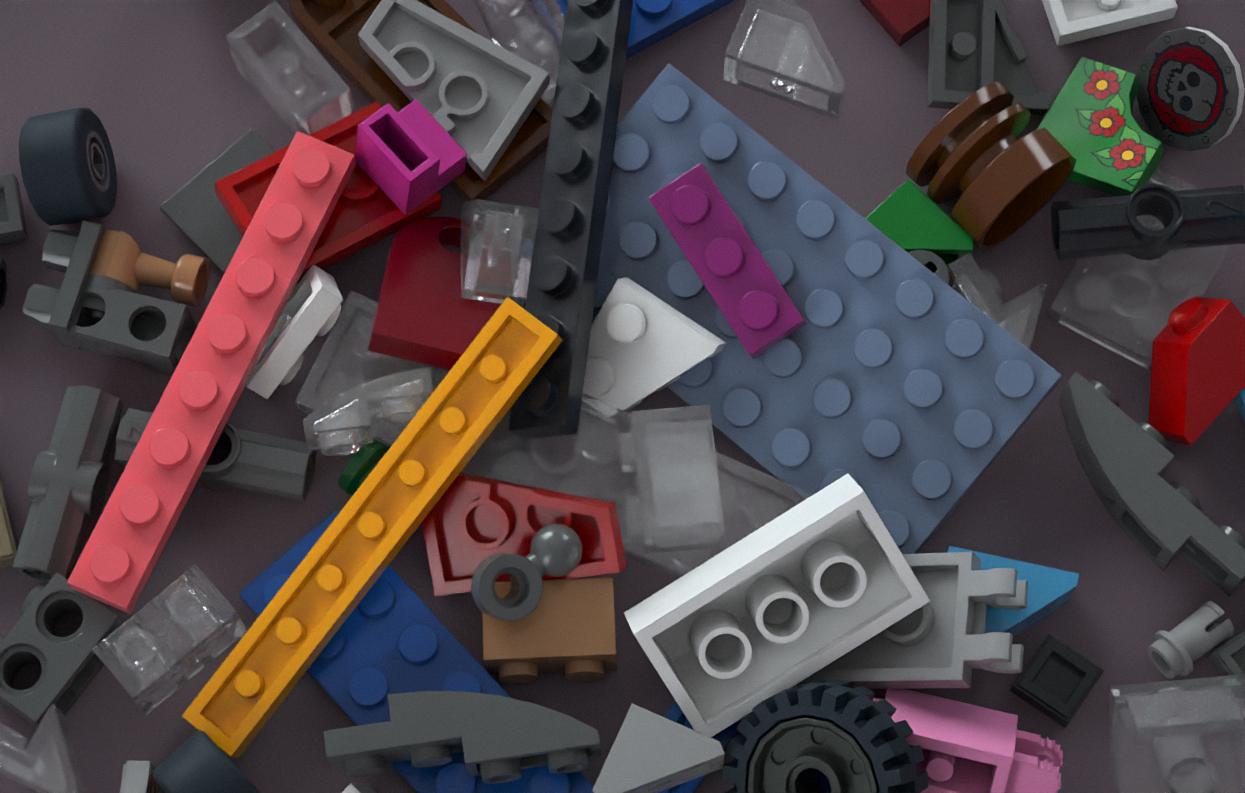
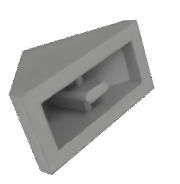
M632 703L592 791L593 793H659L722 769L725 753L719 741Z

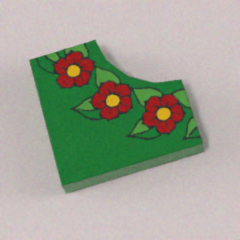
M1081 57L1037 128L1047 129L1076 159L1074 169L1067 179L1113 196L1132 195L1137 189L1147 185L1165 152L1162 142L1142 131L1134 119L1132 106L1139 89L1136 74L1085 57Z

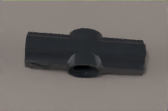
M1149 184L1140 187L1132 195L1053 202L1051 207L1053 248L1056 251L1058 260L1128 254L1138 260L1150 261L1161 258L1169 250L1244 244L1245 189L1243 185L1174 191L1164 185ZM1152 215L1163 223L1165 229L1158 231L1149 230L1140 224L1137 216Z

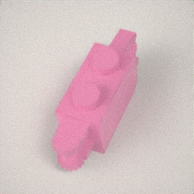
M887 689L885 699L873 698L872 700L874 702L887 700L897 709L891 717L895 723L906 720L914 733L905 739L910 748L917 745L921 746L925 759L915 764L917 772L928 773V788L920 793H1058V789H1061V773H1059L1060 766L1063 764V751L1060 750L1061 745H1057L1055 740H1049V737L1043 739L1041 735L1017 730L1018 715L908 689Z

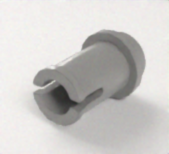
M1206 601L1197 611L1169 632L1165 630L1156 632L1153 636V644L1147 648V652L1158 671L1169 679H1173L1177 675L1186 677L1193 671V663L1224 639L1230 638L1234 634V627L1229 618L1220 624L1214 623L1205 630L1206 626L1225 613L1223 609L1212 601Z

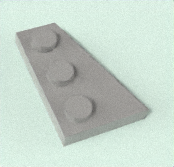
M381 0L358 34L360 46L411 102L417 99L468 154L466 162L484 182L550 84V77L547 71L417 0Z

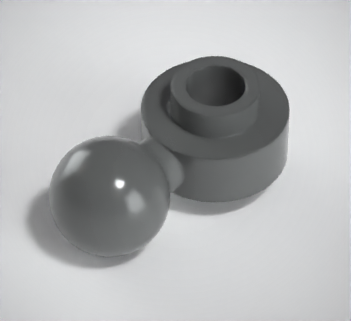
M550 524L541 528L534 535L530 545V554L527 556L497 553L485 558L476 568L471 581L472 597L477 607L484 614L504 621L520 620L531 614L539 604L542 596V577L545 575L554 577L564 576L571 573L579 565L583 555V545L579 535L566 525ZM506 574L511 580V589L505 597L499 598L495 593L494 584L500 575Z

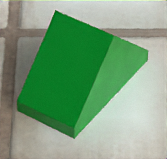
M909 179L865 218L906 252L915 250L930 251L942 258L948 267V272H967L973 251V238Z

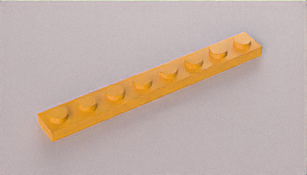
M509 297L504 300L182 715L184 719L199 731L206 733L229 756L239 759L563 341L557 333Z

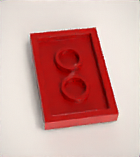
M376 101L308 136L355 155L358 125L381 109L382 106ZM290 145L215 182V194L242 237ZM356 162V166L297 283L301 281L313 264L324 270L401 230L409 223L438 211L441 208L442 197L437 191L407 215H404Z

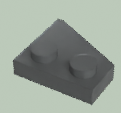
M930 0L927 107L953 109L975 91L987 84L999 81L1014 96L1012 105L1021 103L1031 115L1043 116L1049 110L1048 96L1045 90L1039 92L1025 62L1028 58L1025 47L1019 35L1008 24V11L1003 0Z

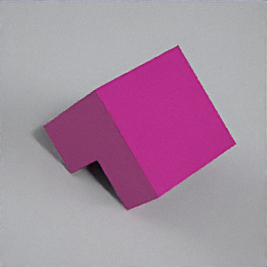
M417 99L398 113L388 103L358 125L355 149L356 162L404 215H407L465 171L468 154Z

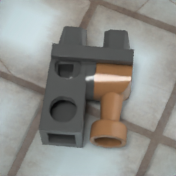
M83 221L80 232L49 230L42 250V262L47 269L64 272L65 276L60 289L35 283L29 287L23 305V313L28 321L46 330L53 331L62 346L78 350L82 348L105 356H117L153 366L156 372L172 376L197 328L186 305L198 307L201 304L209 282V259L185 254L179 258L177 263H173L141 252L132 237L121 230L120 232L104 230L101 224ZM140 285L171 289V296L175 302L137 293Z

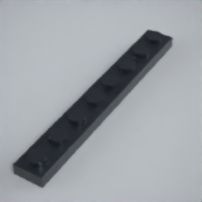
M568 0L525 306L527 312L557 333L563 341L511 407L508 430L521 439L576 435L578 433L633 0Z

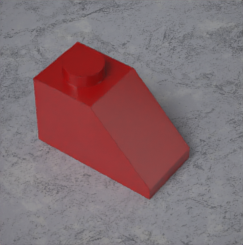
M1193 296L1191 299L1179 304L1171 312L1168 318L1169 323L1153 340L1148 424L1154 427L1166 441L1192 445L1245 387V318L1231 300Z

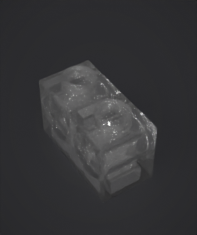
M194 564L96 645L92 651L147 716L245 634L247 629L238 612L199 567Z

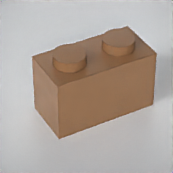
M613 577L542 580L543 591L539 604L531 614L520 620L504 621L492 618L482 612L485 668L490 675H499V681L512 684L529 683L538 680V673L565 672L566 679L588 681L604 677V670H617ZM511 581L495 582L494 590L499 598L505 597L510 592Z

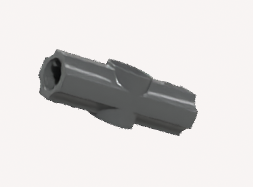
M86 385L67 386L48 450H42L38 454L31 471L28 485V502L31 507L12 566L17 573L46 583L52 579L56 572L69 579L81 551L88 521L98 516L105 500L109 480V468L106 461L123 407L119 397L106 393L102 389Z
M128 408L125 416L121 418L116 435L114 458L117 465L126 467L153 414L152 412ZM227 421L216 445L232 447L230 455L225 461L217 465L206 464L198 482L203 487L212 491H227L237 488L305 502L308 492L311 491L316 471V445L236 429Z

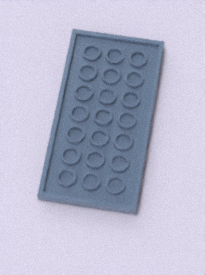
M670 63L666 65L617 125L592 323L617 279L627 277L726 342L720 353L705 359L683 373L679 379L667 387L803 500L811 497L844 475L849 474L867 495L902 554H918L1062 380V375ZM699 163H702L807 323L755 359L748 354L648 199V197ZM537 224L511 254L512 259L529 273Z

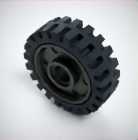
M825 680L783 690L752 708L754 712L745 716L736 727L741 734L730 739L726 753L735 758L733 761L723 765L722 780L734 782V788L724 793H825L818 779L820 770L830 782L831 793H920L928 788V773L917 772L915 764L925 759L921 746L909 747L905 738L914 732L906 720L896 723L892 720L891 717L897 710L887 700L872 701L875 692L863 686L850 689V682L840 680L825 682Z

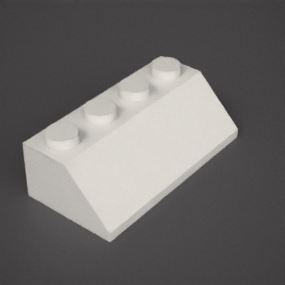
M846 474L625 611L624 615L635 638L693 729L711 738L753 712L752 708L763 700L795 686L927 604L930 600L867 495L849 474Z

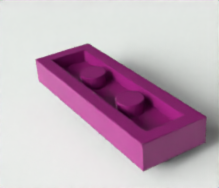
M699 163L648 197L744 348L753 359L807 324L702 163Z

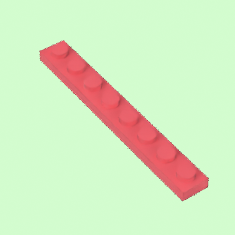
M299 131L296 132L67 581L71 589L131 614L356 166L354 154Z

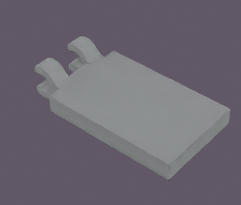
M973 552L902 554L930 602L795 686L825 680V682L840 680L850 682V689L861 686L867 689L971 688L972 669H983L1004 674L1021 673L1024 646L1022 644H1012L1013 635L1011 633H985L987 606L1007 610L1027 608L1028 582L1026 580H1017L1018 571L1016 569L994 568L980 570L981 560Z

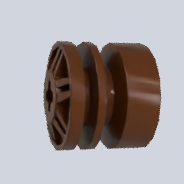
M999 81L987 84L975 91L938 121L918 145L906 168V174L920 187L929 185L927 196L938 205L962 194L952 209L950 218L973 238V244L981 251L995 247L1014 234L1037 214L1063 186L1076 163V159L1045 128L1034 130L1020 138L1029 123L1031 113L1021 103L1012 105L1014 96Z

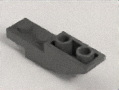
M1076 371L1068 379L1059 401L1066 429L1078 460L1105 507L1136 546L1162 571L1181 554L1230 596L1245 580V539L1234 529L1226 525L1218 527L1200 511L1201 505L1198 499L1187 488L1176 482L1169 484L1162 478L1175 456L1167 450L1168 444L1165 438L1154 427L1145 422L1137 424L1118 408V399L1105 385L1096 380L1088 382Z
M420 691L388 694L391 721L323 731L326 757L333 771L344 769L345 776L347 777L377 775L385 771V763L411 760L413 767L440 766L452 761V753L464 752L465 765L469 777L482 776V782L485 784H499L522 778L523 769L548 766L549 772L552 774H567L585 770L589 767L590 759L601 758L598 730L568 715L525 701L498 695L464 691Z

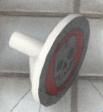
M1190 26L1164 32L1148 45L1138 64L1137 80L1139 89L1136 96L1139 111L1151 132L1168 146L1188 152L1213 147L1231 134L1242 113L1245 89L1240 65L1228 45L1210 31Z

